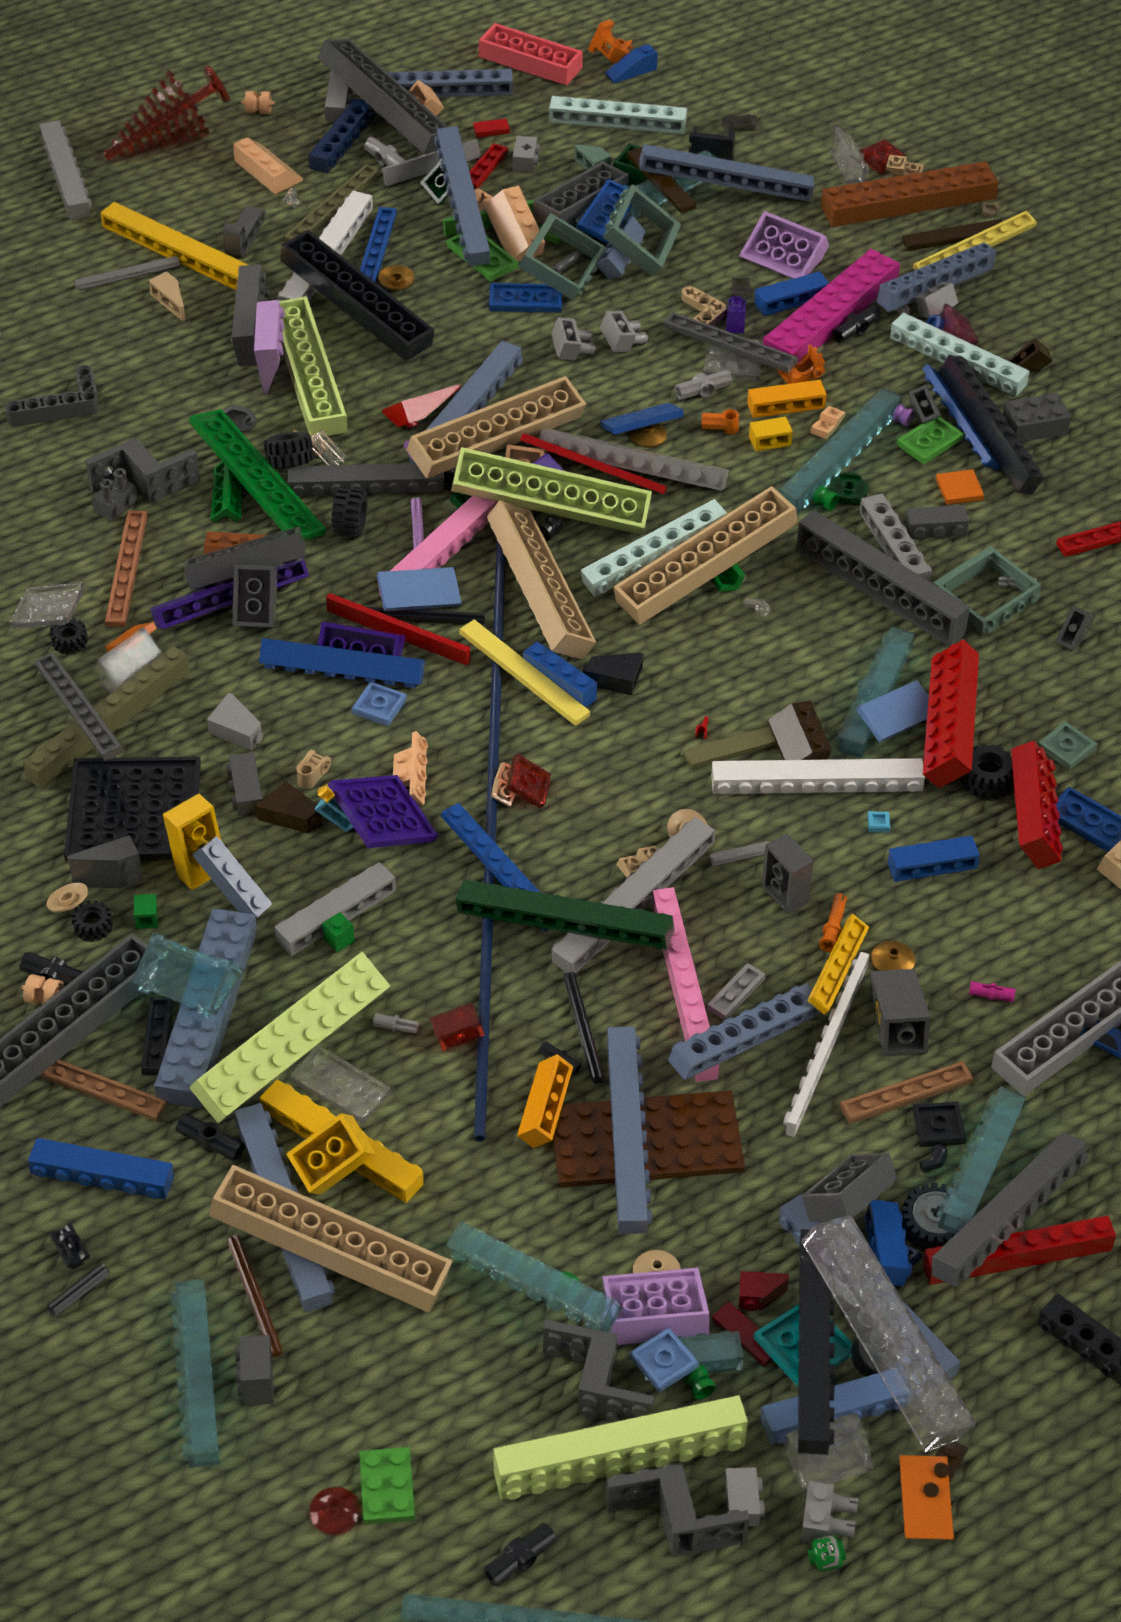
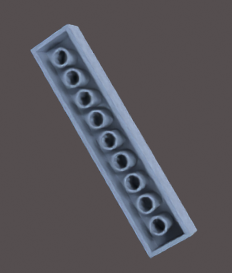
M212 908L154 1085L156 1098L167 1100L168 1104L202 1109L203 1104L189 1087L216 1064L257 933L255 914Z

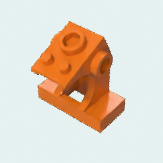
M609 19L599 24L588 50L591 53L600 51L610 62L617 63L630 53L629 49L632 50L633 45H631L633 40L625 42L623 39L614 38L611 31L615 23Z
M809 344L808 353L801 358V361L789 373L778 369L777 371L787 384L806 382L819 378L826 372L823 366L825 361L822 353H817V347L813 348Z

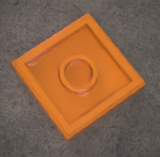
M973 469L936 474V481L946 505L984 499V493Z
M153 622L135 625L106 645L105 648L108 653L128 650L155 631L156 626Z

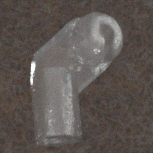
M291 187L286 193L284 201L289 206L291 205L293 208H296L300 200L296 198L297 189Z
M745 598L744 607L754 608L761 616H766L770 613V607L765 600Z

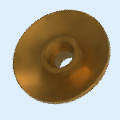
M400 265L386 267L378 276L379 283L390 290L408 288L415 279L411 269Z
M657 423L630 430L629 436L636 445L652 448L665 442L667 430L662 424Z
M885 941L873 949L871 962L877 971L913 969L915 955L912 949L904 943Z

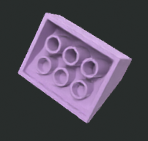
M764 211L739 257L794 279L808 275L816 267L826 253L829 243L826 235Z
M279 300L257 302L254 353L263 393H268L280 363V355H283L281 343L284 342L282 331H284L283 318H285L284 307H280Z
M698 1268L603 1276L609 1333L618 1334V1345L645 1343L667 1328H670L679 1339L709 1337V1311Z

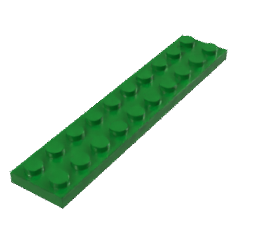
M222 409L189 417L188 422L282 531L299 526L304 540L325 535L326 528Z

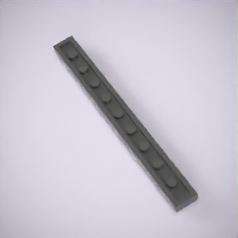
M53 652L35 660L37 669L102 759L106 761L123 753L121 744Z

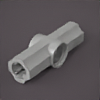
M372 136L364 144V149L375 156L380 166H390L406 161L397 154L396 149L392 145L385 146Z
M729 370L711 375L698 373L694 376L693 380L675 385L677 398L682 400L699 394L702 397H708L716 389L732 385L731 374Z

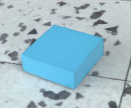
M868 811V832L890 833L889 812Z

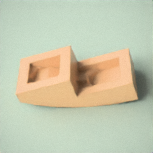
M828 406L821 412L820 419L811 426L810 433L828 439L837 429L846 412Z

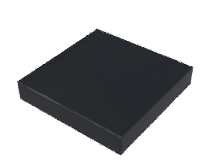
M958 1101L913 1105L912 1111L920 1147H932L937 1144L943 1146L966 1144L967 1139Z

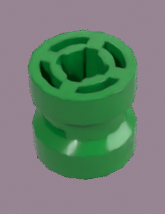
M820 486L815 491L812 501L817 505H823L824 509L832 511L839 501V494L833 491L829 492L828 488Z
M699 1365L697 1369L683 1377L686 1384L691 1386V1393L696 1400L707 1398L716 1390V1385L712 1379L708 1378V1371L704 1365Z

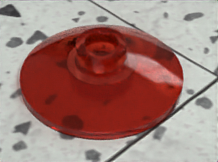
M330 1487L324 1489L313 1498L310 1504V1519L313 1525L323 1533L330 1535L345 1533L352 1529L359 1520L361 1513L359 1500L353 1492L346 1488ZM334 1504L339 1505L336 1509H332L330 1506Z

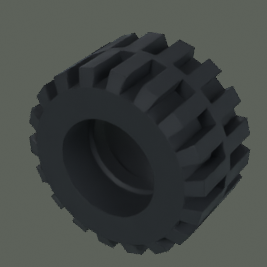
M282 433L271 436L263 441L266 461L273 468L297 467L307 464L314 459L311 435L308 433Z
M340 486L337 490L331 514V526L335 535L360 537L365 526L368 508V498L365 489Z
M981 744V747H973L972 771L960 777L961 784L964 785L963 788L969 791L970 795H976L979 799L986 798V800H991V798H994L996 800L1000 796L1004 797L1007 792H1010L1014 781L1012 756H1010L1009 751H1004V748L1000 746L995 747L993 744H990V746Z

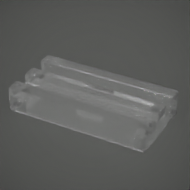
M322 430L311 437L313 450L327 465H340L341 462L346 461L347 456Z

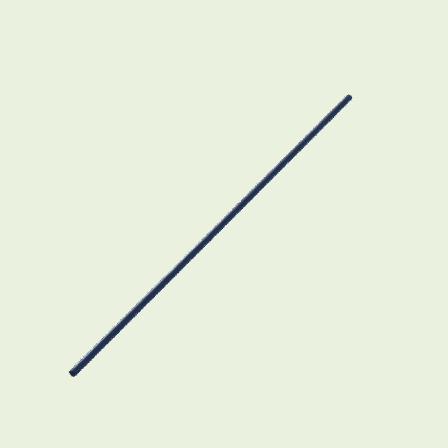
M497 541L493 635L503 642L506 556L500 543ZM492 660L486 833L496 843L497 800L492 798L491 795L499 768L502 667ZM484 865V883L494 885L495 876ZM483 917L474 1140L482 1142L486 1138L493 919Z

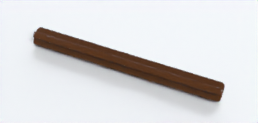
M231 1236L227 1240L260 1331L262 1335H270L272 1358L281 1356L283 1353L281 1344L240 1236Z

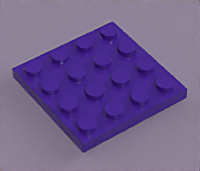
M398 775L331 780L327 786L334 792L335 800L367 848L434 842L438 837V834L415 800L410 796L409 791Z

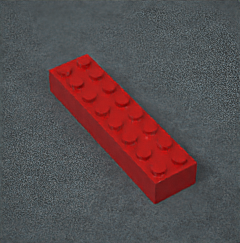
M964 640L951 645L941 653H937L932 657L923 775L938 788L972 771L979 653Z

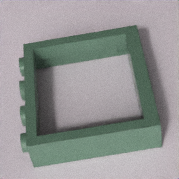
M632 185L628 189L625 188L619 195L620 199L614 206L616 209L609 216L611 220L605 225L606 230L603 238L652 277L663 267L681 223ZM629 204H632L665 231L654 256L619 228Z
M550 213L518 267L574 301L577 295L581 296L586 288L583 284L587 286L592 278L589 274L593 275L596 271V263L605 246ZM548 231L592 258L577 284L532 257Z
M992 546L984 549L933 582L934 585L959 599L951 591L988 567L993 568L1003 577L1009 579L1011 577L1015 580L1018 589L1023 593L987 617L983 618L973 609H969L967 625L981 636L993 631L1001 623L1007 622L1010 617L1022 612L1024 608L1036 603L1040 598L1041 584Z

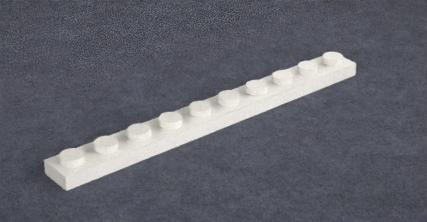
M860 952L858 959L853 960L850 968L851 976L847 975L844 980V992H839L836 1000L837 1008H832L828 1020L830 1024L829 1026H824L821 1035L823 1040L821 1043L817 1042L814 1050V1055L816 1056L814 1060L810 1059L806 1070L808 1075L807 1077L803 1076L800 1081L799 1089L801 1091L799 1095L795 1094L793 1097L792 1111H787L783 1124L787 1125L786 1135L795 1137L867 970L869 954Z

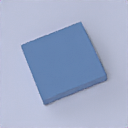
M369 682L351 711L354 715L389 727L407 700V694Z
M667 1328L634 1349L629 1355L659 1393L699 1367L697 1359L670 1328Z

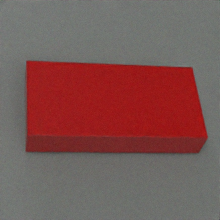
M506 118L473 122L477 138L510 133V127Z

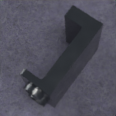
M694 126L693 132L689 134V143H692V146H689L688 153L733 161L736 130H729L728 135L725 136L698 132V127Z

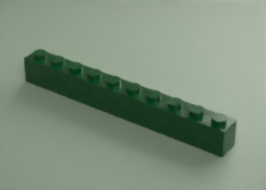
M463 880L455 898L457 910L460 914L664 950L668 949L675 930L673 916L665 913L649 912L478 881Z

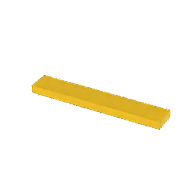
M854 914L848 917L807 1000L824 1015L830 1010L869 929V926Z

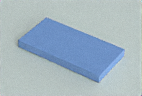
M454 567L377 573L384 611L456 607L462 604Z
M918 680L866 702L858 706L856 710L880 743L926 722L929 696Z

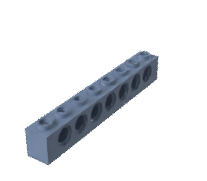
M512 69L387 72L407 91L419 80L432 88L437 97L513 95Z
M983 242L880 284L876 303L890 312L914 302L915 296L941 282L953 283L955 285L991 270L997 251L990 247L989 244Z
M807 983L800 987L795 986L783 995L778 994L768 1002H761L752 1010L746 1009L735 1018L730 1017L718 1026L713 1025L701 1034H694L689 1040L679 1041L672 1047L668 1061L682 1078L686 1080L816 1017L819 1013V1010L807 1001L813 989Z

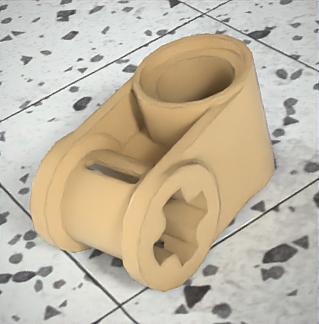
M314 750L308 751L305 758L297 765L298 786L302 789L313 788L329 770L331 758L318 755Z

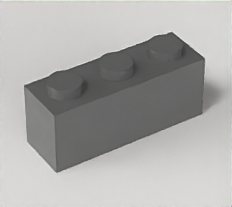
M964 505L909 508L906 510L905 525L907 533L912 539L967 535L969 520Z
M254 752L229 755L230 764L226 765L227 776L232 777V780H229L230 793H235L234 796H231L233 808H237L238 816L256 814L255 804L262 800V793Z

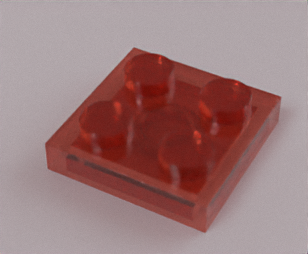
M885 139L858 151V157L879 174L887 171L886 166L889 155L907 157Z
M517 753L512 758L506 789L541 809L546 804L551 773Z

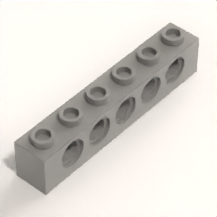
M883 494L862 498L859 513L883 552L930 582V576H932L931 566L925 562L922 552L918 551L915 541L910 538L906 527L901 524L898 514L894 513L889 500H886Z

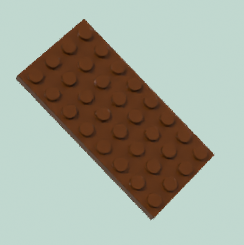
M732 1090L644 1097V1106H640V1110L645 1111V1125H642V1130H646L647 1144H643V1150L648 1151V1164H644V1169H649V1180L745 1172V1162ZM611 1100L562 1104L553 1135L559 1188L615 1183Z

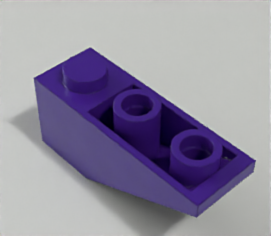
M741 296L728 298L727 332L744 333L746 299H743Z

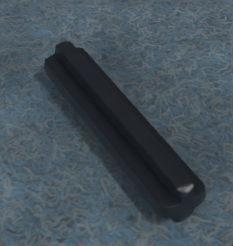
M99 1264L47 1305L51 1315L57 1316L109 1275L108 1268L104 1264Z

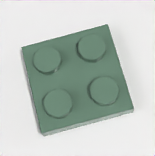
M1065 721L1039 741L1038 746L1042 747L1048 756L1068 770H1071L1096 750L1097 743Z

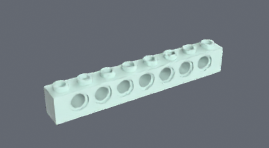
M552 96L549 108V122L676 134H684L687 108L559 96Z
M902 313L891 325V339L942 363L945 362L949 355L963 356L970 368L975 372L978 380L1016 397L1027 386L1028 370L906 313Z
M713 499L581 569L582 582L594 597L603 594L727 515V512Z

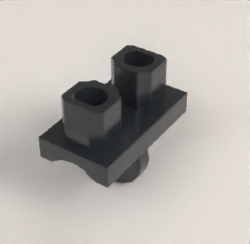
M71 1223L60 1230L49 1233L67 1268L74 1270L85 1264L84 1261L90 1258L88 1251Z

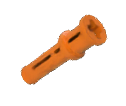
M836 893L834 895L828 923L822 929L823 938L819 941V947L826 952L832 951L842 931L840 925L847 902L846 895L843 896L841 901L843 893Z

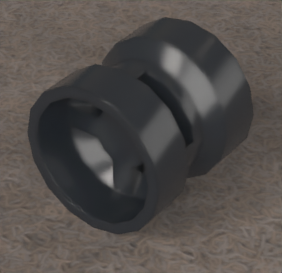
M551 514L545 518V522L539 523L538 527L545 541H550L554 534L559 533L563 529V524L556 515Z

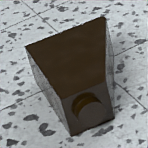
M287 781L255 804L256 817L259 821L296 831L309 833L323 822L322 815L315 810L317 804Z

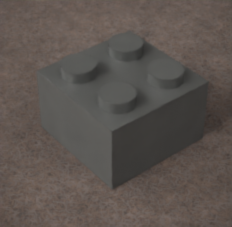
M270 1335L240 1337V1346L235 1347V1359L237 1362L235 1376L238 1396H243L244 1406L274 1404L273 1358Z

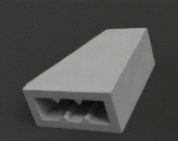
M231 693L225 696L207 719L209 734L251 751L263 738L261 723Z

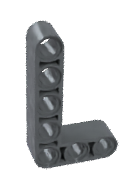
M82 365L76 369L79 391L8 402L5 405L8 424L11 426H21L96 414L99 411V401L92 368Z

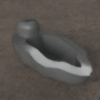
M231 405L223 409L224 413L241 432L249 431L256 425L255 414L246 407Z

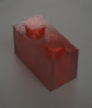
M473 1002L430 1018L442 1051L485 1035Z

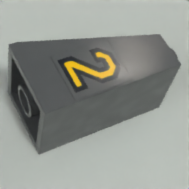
M915 969L871 971L870 993L883 1056L928 1053L930 1015Z

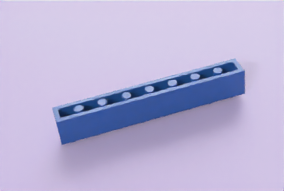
M262 638L259 663H264L265 668L277 669L278 665L285 666L284 670L295 672L297 668L304 669V673L316 674L317 671H323L324 676L336 677V674H344V678L356 680V676L364 677V681L376 682V679L384 680V684L389 685L403 682L405 687L416 688L417 684H422L425 660L268 638Z

